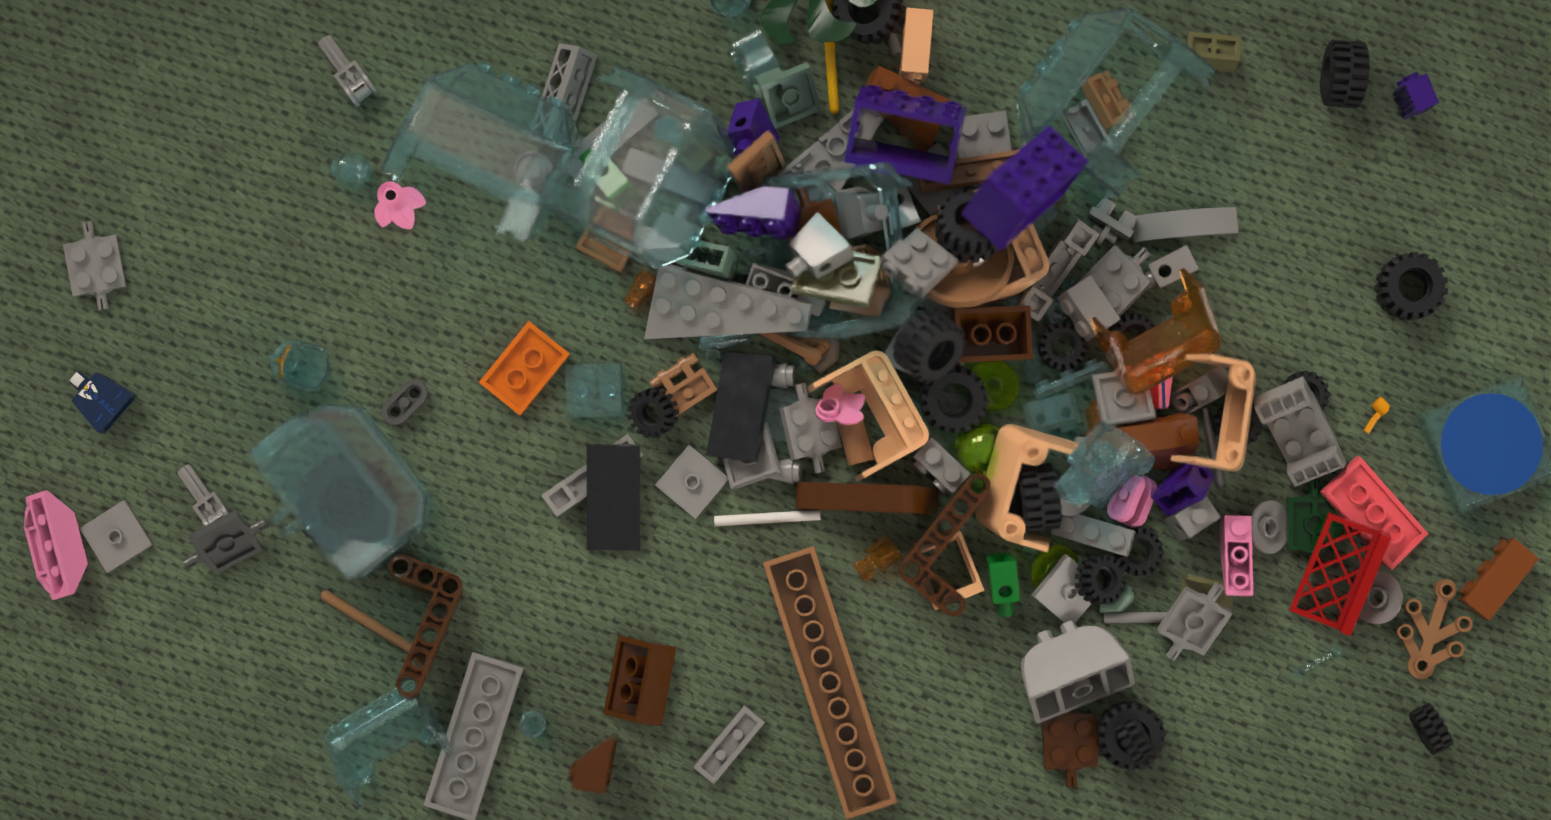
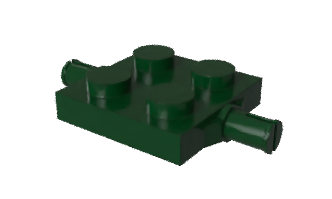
M1320 479L1309 481V495L1286 497V550H1300L1309 553V559L1328 513L1331 512L1340 516L1329 502L1320 495ZM1333 520L1328 530L1332 539L1342 535V524ZM1326 535V537H1325L1324 542L1329 541V538H1328L1327 535ZM1342 540L1334 543L1337 551H1342ZM1332 545L1320 549L1319 558L1320 553L1334 551ZM1316 559L1315 564H1314L1313 567L1319 565L1317 559Z

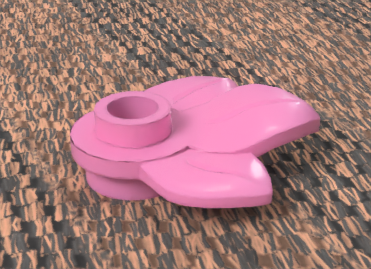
M388 181L383 183L377 191L379 202L374 210L376 221L381 227H385L393 221L401 228L412 229L415 221L413 209L426 205V200L414 187H401L396 182ZM388 190H393L396 193L394 199L389 200L386 198L385 194Z
M835 384L824 391L823 398L816 406V416L824 422L837 421L843 425L859 423L864 419V415L860 410L864 405L865 395L855 393L844 394L842 386Z

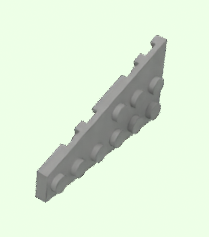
M863 108L858 138L871 140L884 118L875 110ZM853 110L779 172L765 187L789 189L800 204L795 189H801L803 186H806L810 201H821L832 197L834 203L836 199L835 191L843 188L856 166L844 163Z
M662 262L658 268L644 339L806 331L813 303Z

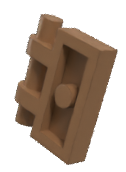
M1108 70L1086 78L1079 83L1085 97L1089 100L1105 129L1134 116L1129 108L1131 106L1127 98H1123L1117 87L1119 84L1116 78L1112 79Z
M694 353L686 358L682 356L676 360L678 363L666 371L662 369L657 373L658 376L649 381L652 387H660L664 384L667 389L665 395L669 393L673 395L670 400L671 402L677 401L678 405L674 406V409H679V414L674 417L679 416L717 391L704 368L695 373L690 368L699 362ZM684 371L687 378L674 386L671 379Z

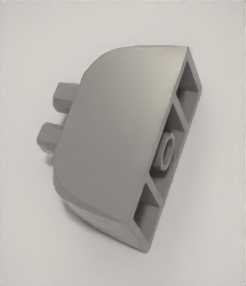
M1070 620L1060 626L1062 635L1053 638L1050 630L1037 634L1039 644L1035 645L1021 662L1022 677L1036 723H1041L1135 684L1128 654L1107 629L1098 626H1082L1078 628L1074 621Z

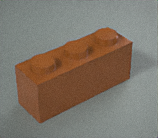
M1515 538L1499 541L1493 549L1494 556L1490 561H1483L1476 570L1478 576L1473 582L1467 581L1459 591L1462 595L1458 600L1482 620L1490 621L1539 560L1537 556Z

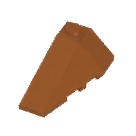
M1185 413L1157 417L1155 420L1086 431L1089 458L1164 470L1176 468L1184 464L1171 461L1172 455L1193 457L1199 445L1197 417Z

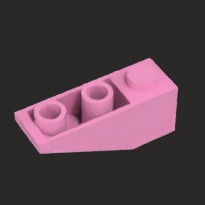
M1225 515L1220 520L1219 530L1225 596H1253L1251 516Z

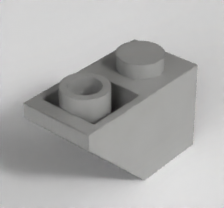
M1218 366L1171 393L1170 400L1177 412L1190 414L1226 394L1228 374L1224 367Z

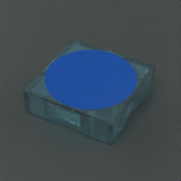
M1522 375L1512 377L1478 390L1476 393L1444 403L1415 415L1428 449L1437 462L1440 479L1454 514L1464 513L1551 479V448Z

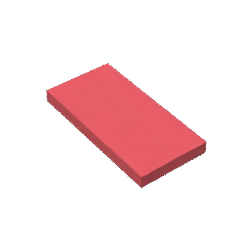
M1356 456L1320 491L1321 495L1341 517L1390 534L1391 541L1382 560L1383 565L1388 570H1393L1428 535L1427 531L1360 456ZM1365 532L1357 534L1366 545L1369 544L1372 535Z

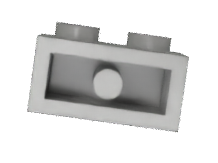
M1091 275L1058 297L1061 309L1070 316L1075 324L1076 331L1087 342L1120 320V317Z
M932 437L912 457L916 461L913 465L924 476L928 472L935 479L933 484L943 494L946 491L952 494L970 475Z

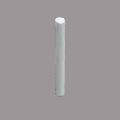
M820 510L714 516V524L717 527L820 520Z

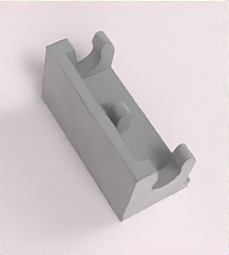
M1087 98L1075 107L1067 109L1061 115L1085 159L1089 160L1113 145Z

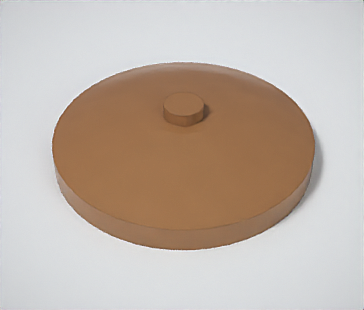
M938 213L928 217L916 227L936 243L935 231ZM969 221L958 224L964 230L978 231ZM1011 243L1001 251L997 249V252L994 255L990 254L989 259L985 261L980 258L979 263H973L972 260H968L967 263H961L962 259L957 258V265L925 296L939 304L957 308L973 307L990 301L1004 289L1010 279L1014 259Z

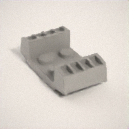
M1303 376L1254 396V408L1262 425L1267 423L1287 462V474L1295 487L1345 467L1347 462L1314 393L1310 390Z

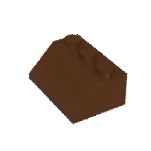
M1030 306L960 308L952 310L950 320L961 327L966 338V343L963 346L964 351L958 363L1033 359Z
M618 635L603 714L638 724L662 726L676 647Z
M611 734L584 753L578 760H575V763L573 762L568 781L573 782L572 789L605 794L610 786L619 734Z

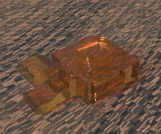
M886 535L866 550L868 556L858 561L854 568L864 582L874 576L877 568L880 572H883L902 558V555Z

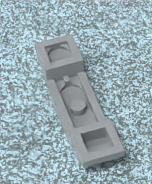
M1236 207L1189 209L1136 215L1137 219L1132 229L1134 230L1133 243L1239 233Z
M1077 219L1048 252L1047 258L1050 264L1048 273L1024 290L1017 306H1030L1031 317L1039 322L1054 301L1052 296L1080 256L1086 255L1100 234Z
M627 434L614 444L635 443ZM587 464L541 495L556 517L587 497Z

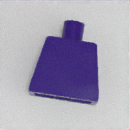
M759 98L736 103L727 131L728 137L735 148V158L767 131L774 136L777 143L780 140Z
M1184 463L1174 468L1167 475L1151 497L1165 514L1170 516L1203 500L1214 476L1207 467Z

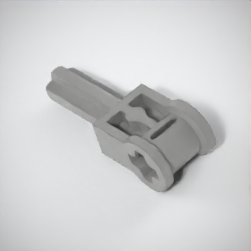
M330 35L323 37L318 42L321 50L337 70V73L333 76L356 107L360 106V102L370 94L378 93V90L355 60L350 63Z
M188 464L180 468L178 475L197 501L192 507L202 520L204 526L232 512L218 492H209L191 465Z

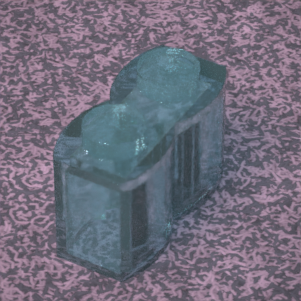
M759 28L731 42L732 50L729 53L736 65L741 63L745 71L741 75L748 88L756 84L755 76L777 67L781 69Z

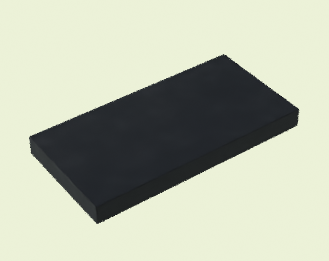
M724 352L707 456L758 462L776 358L773 356Z
M587 444V550H640L641 445Z

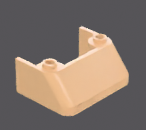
M1033 223L1011 242L1014 256L1013 261L1016 266L1012 267L1007 285L996 297L981 304V308L992 306L1020 294L1048 273L1050 268L1049 260Z
M872 351L812 383L807 388L809 394L832 382L833 385L840 384L844 394H854L860 390L865 395V400L885 437L875 442L872 448L873 457L877 465L856 476L857 482L920 448L929 438V432L889 358L881 351Z
M1187 354L1186 360L1229 368L1216 461L1199 457L1173 455L1171 456V461L1223 471H1238L1245 461L1256 386V373L1253 367L1245 361L1212 354Z
M1007 424L1001 427L996 437L986 473L991 488L987 496L976 508L975 516L977 521L1007 541L1047 552L1051 538L1026 532L1024 520L1020 516L1008 512L1022 463L1029 465L1041 464L1046 459L1049 448L1075 456L1079 443L1015 424ZM983 483V487H982L981 493H982V492L984 491V489H985L984 483Z

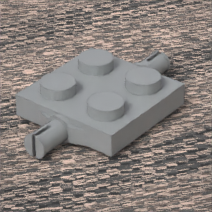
M93 221L82 222L84 238L78 242L63 244L72 296H96L98 311L108 310L106 294L114 289L127 287L117 235L95 236Z
M1114 245L1079 282L1091 275L1120 317L1153 284L1144 274L1141 264L1152 254L1143 247L1134 257H1130L1119 246Z
M806 383L797 384L795 387L799 401L790 406L779 408L791 460L803 457L812 458L815 473L823 472L826 469L822 455H825L828 451L842 448L837 422H824L818 419L816 416V406L822 398H809Z
M1215 582L1208 594L1198 593L1185 586L1157 628L1160 634L1170 638L1174 643L1166 653L1168 658H1172L1175 661L1183 649L1193 650L1203 656L1208 651L1233 614L1230 608L1217 602V598L1224 590L1221 584L1218 585Z

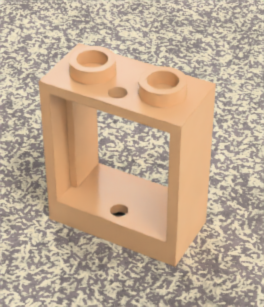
M907 8L904 17L899 76L920 85V82L926 81L928 75L933 10Z
M951 529L943 531L939 534L942 536H947L948 534H950ZM958 531L951 541L956 540L972 583L955 590L965 599L985 590L962 533ZM926 541L920 546V551L924 553L935 547L931 542ZM928 580L924 587L927 594L933 595L935 593L930 580ZM951 596L946 600L945 605L955 603L959 599ZM931 603L933 610L939 609L933 603Z

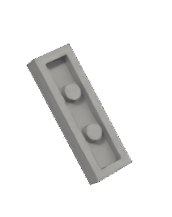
M1079 514L1074 516L1062 515L1060 527L1051 531L1052 535L1125 557L1129 556L1136 533L1133 530Z
M744 705L693 768L711 783L715 784L765 721Z

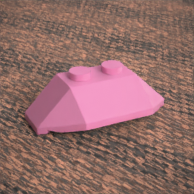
M48 490L26 497L27 507L25 510L24 530L37 579L44 589L50 593L52 600L75 593L88 565L75 512Z

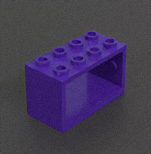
M876 85L862 86L854 104L844 163L950 184L956 165L967 107H962L960 103L955 101L937 102L933 97L921 95L919 98L908 96L907 92L901 90L888 92L883 91L881 87ZM863 108L955 127L953 141L951 140L949 145L950 156L858 138Z
M1049 125L986 178L962 212V215L1001 251L1063 197L1089 161Z

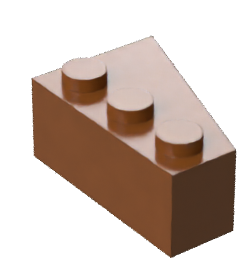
M881 66L870 73L865 87L867 85H876L881 87L883 91L888 92L901 90L907 92L908 96L918 98L921 95L930 96L935 101L942 103L950 101ZM876 111L884 119L887 118L902 136H906L917 146V150L926 151L932 147L940 127L939 123Z

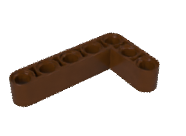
M982 474L972 475L965 481L898 567L899 576L906 583L949 616H957L964 611L966 606L965 599L959 592L932 572L929 567L989 493L991 488L990 481ZM974 479H980L984 482L985 489L981 494H976L971 490V482ZM959 499L964 500L968 504V510L964 515H959L954 511V504ZM942 520L948 521L952 527L950 534L947 536H942L937 531V525ZM926 541L931 542L935 547V552L930 557L923 556L920 551V546ZM909 562L915 563L918 567V573L913 578L906 577L903 572L904 566ZM930 579L936 580L939 584L938 592L933 595L927 594L924 589L925 583ZM951 596L957 597L960 601V607L954 612L949 611L945 605L946 600Z
M797 482L795 508L938 515L939 488L906 485Z
M399 554L392 557L389 561L388 568L392 579L397 583L432 596L396 681L399 695L405 700H414L420 695L462 597L463 587L461 579L457 575L412 557ZM403 563L408 566V570L404 574L394 572V568L398 564ZM430 573L433 579L430 583L423 584L419 582L420 575ZM447 583H455L458 586V589L451 594L443 590ZM437 607H444L448 610L443 618L435 617L433 611ZM428 631H433L437 634V638L435 641L428 643L422 639L423 635ZM416 656H424L427 662L422 667H415L412 664V660ZM405 681H414L416 688L412 692L403 691L401 687Z

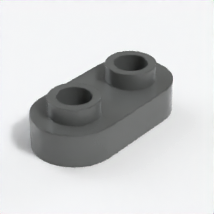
M409 380L404 383L384 403L382 407L384 420L392 425L403 424L426 402L429 394L427 386L419 380ZM414 388L420 391V395L417 398H412L410 394ZM394 407H399L401 410V414L398 417L392 415Z

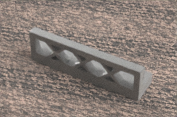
M559 43L527 143L550 149L556 153L566 154L598 55L580 46ZM566 52H571L568 61L563 64ZM561 77L560 86L555 89L556 81ZM553 102L552 111L547 114L548 106ZM545 127L542 140H538L540 130Z

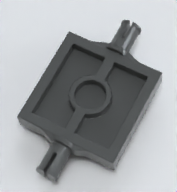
M235 510L189 534L190 542L196 548L197 553L183 559V562L187 569L203 562L215 574H218L262 551V545L257 539L256 533L269 528V524L263 517L250 525Z

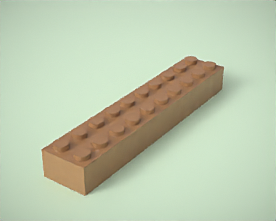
M814 546L763 562L846 819L897 803Z

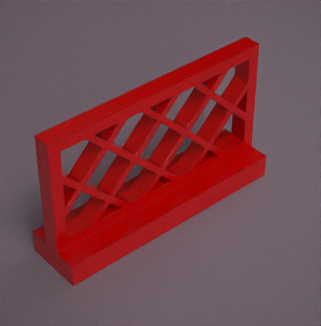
M1329 512L1293 597L1289 611L1338 629L1341 633L1351 636L1391 541L1390 534ZM1332 520L1343 524L1347 533L1332 539L1328 531ZM1348 526H1349V527H1352V528H1354V529H1356V530H1353V531L1350 532L1349 529H1348ZM1360 532L1372 535L1368 545L1357 549L1352 538L1353 535ZM1326 535H1327L1328 538H1329V541L1324 542L1325 537H1326ZM1349 537L1355 550L1339 556L1334 543ZM1332 545L1337 558L1322 563L1318 556L1320 549ZM1365 551L1363 558H1361L1360 553ZM1357 554L1360 561L1359 568L1347 573L1342 560ZM1316 559H1317L1319 565L1313 567L1314 564H1315V561H1316ZM1339 562L1344 575L1329 580L1324 568ZM1321 569L1327 582L1312 588L1308 580L1310 573ZM1355 575L1353 582H1351L1349 577ZM1347 579L1350 585L1349 592L1337 597L1332 584ZM1306 583H1307L1309 589L1306 590V591H1303L1304 588H1305V585H1306ZM1329 586L1334 599L1319 604L1314 592ZM1310 593L1317 605L1308 610L1297 607L1300 598ZM1345 600L1343 606L1341 607L1340 601ZM1337 603L1340 610L1337 620L1333 621L1325 618L1322 609ZM1319 610L1321 616L1318 615V614H1315V613H1313V612H1316V611Z

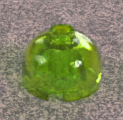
M980 422L977 426L972 424L970 426L971 430L965 431L963 435L958 433L954 449L958 450L959 463L968 472L986 476L983 468H988L996 439H993L994 432L998 433L1000 426Z

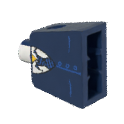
M78 371L69 381L79 391L72 399L73 404L93 428L102 434L107 433L138 396L107 376L97 372L89 379L81 371Z

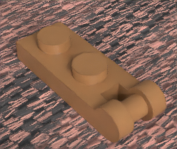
M809 330L759 333L804 357L805 361L812 366L818 364L822 356L826 355L831 349V345L826 339Z

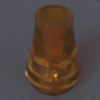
M643 269L641 273L637 272L623 300L630 307L636 309L639 304L653 294L656 277L646 269Z

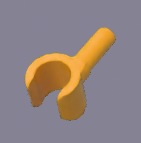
M1379 397L1371 405L1376 413L1363 430L1368 434L1378 419L1389 411L1390 406L1382 397Z

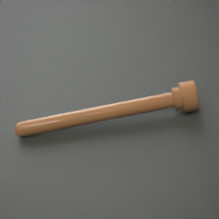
M327 590L321 593L322 600L407 653L409 652L412 642ZM416 656L413 659L415 660L414 663L420 667L424 666L427 662L424 656Z

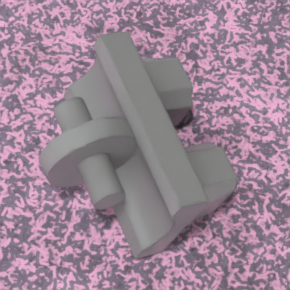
M1105 197L1097 204L1096 208L1093 206L1088 214L1089 218L1105 227L1103 229L1097 224L1093 226L1092 229L1100 234L1096 243L1101 245L1103 240L1106 239L1114 244L1117 237L1111 234L1110 230L1128 241L1134 232L1132 229L1137 216L1125 210L1119 221L1115 220L1109 215L1116 204Z

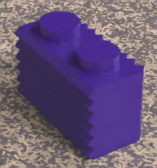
M1418 72L1402 78L1403 80L1396 83L1398 88L1392 93L1395 95L1394 99L1397 100L1396 104L1399 105L1398 109L1401 110L1400 114H1403L1402 118L1405 120L1426 112L1439 103L1427 73L1419 76Z

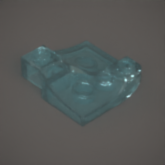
M1102 420L1066 459L1071 467L1055 483L1054 488L1063 500L1079 508L1085 503L1101 509L1129 478L1135 475L1142 478L1149 472L1155 462V457L1140 441Z

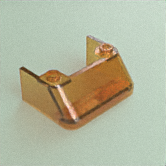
M1185 268L1179 271L1186 291L1177 295L1172 300L1170 310L1173 317L1128 341L1126 336L1120 331L1110 332L1096 317L1091 318L1103 353L1124 387L1131 394H1142L1198 363L1186 360L1187 354H1214L1221 345L1220 334L1205 288Z

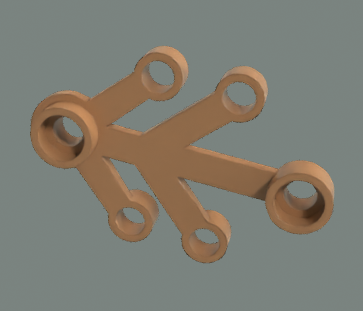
M1448 579L1439 580L1434 585V594L1437 599L1428 625L1421 613L1422 604L1419 600L1408 599L1404 603L1405 612L1410 614L1423 640L1420 651L1412 638L1414 631L1410 625L1400 624L1395 630L1396 636L1402 640L1410 656L1407 662V669L1417 679H1426L1431 676L1436 664L1450 657L1462 656L1464 646L1458 641L1449 642L1445 649L1431 654L1434 644L1458 632H1468L1473 626L1472 620L1469 617L1459 616L1455 619V622L1439 629L1448 600L1453 599L1457 593L1456 585ZM1445 585H1448L1450 587V593L1448 595H1445L1442 592V588ZM1411 602H1415L1417 605V609L1414 612L1409 610ZM1462 619L1467 621L1465 629H1462L1459 625ZM1403 627H1406L1409 631L1406 637L1400 634ZM1454 644L1459 646L1457 654H1453L1451 651V647ZM1420 661H1424L1426 664L1423 671H1420L1417 667Z

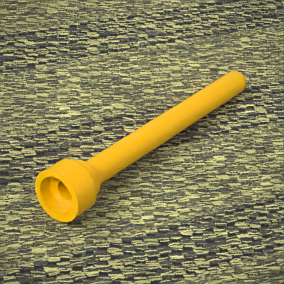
M826 0L827 6L832 14V5L834 4V0ZM824 42L829 110L832 114H837L840 111L835 42Z

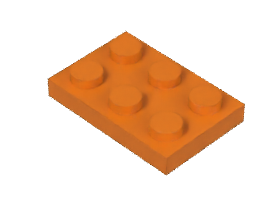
M528 321L479 383L521 416L571 354Z

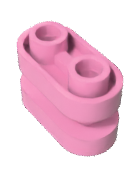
M1133 469L1125 470L1119 476L1108 503V515L1128 527H1141L1145 523L1154 502L1151 496L1157 490L1156 482Z

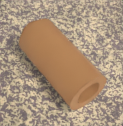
M864 419L852 425H843L837 422L848 466L873 460L874 457Z

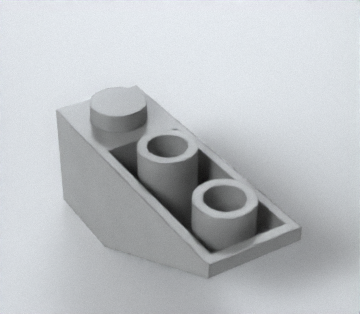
M753 263L746 285L813 303L811 314L820 316L827 300L792 294L791 286L794 277L789 271Z

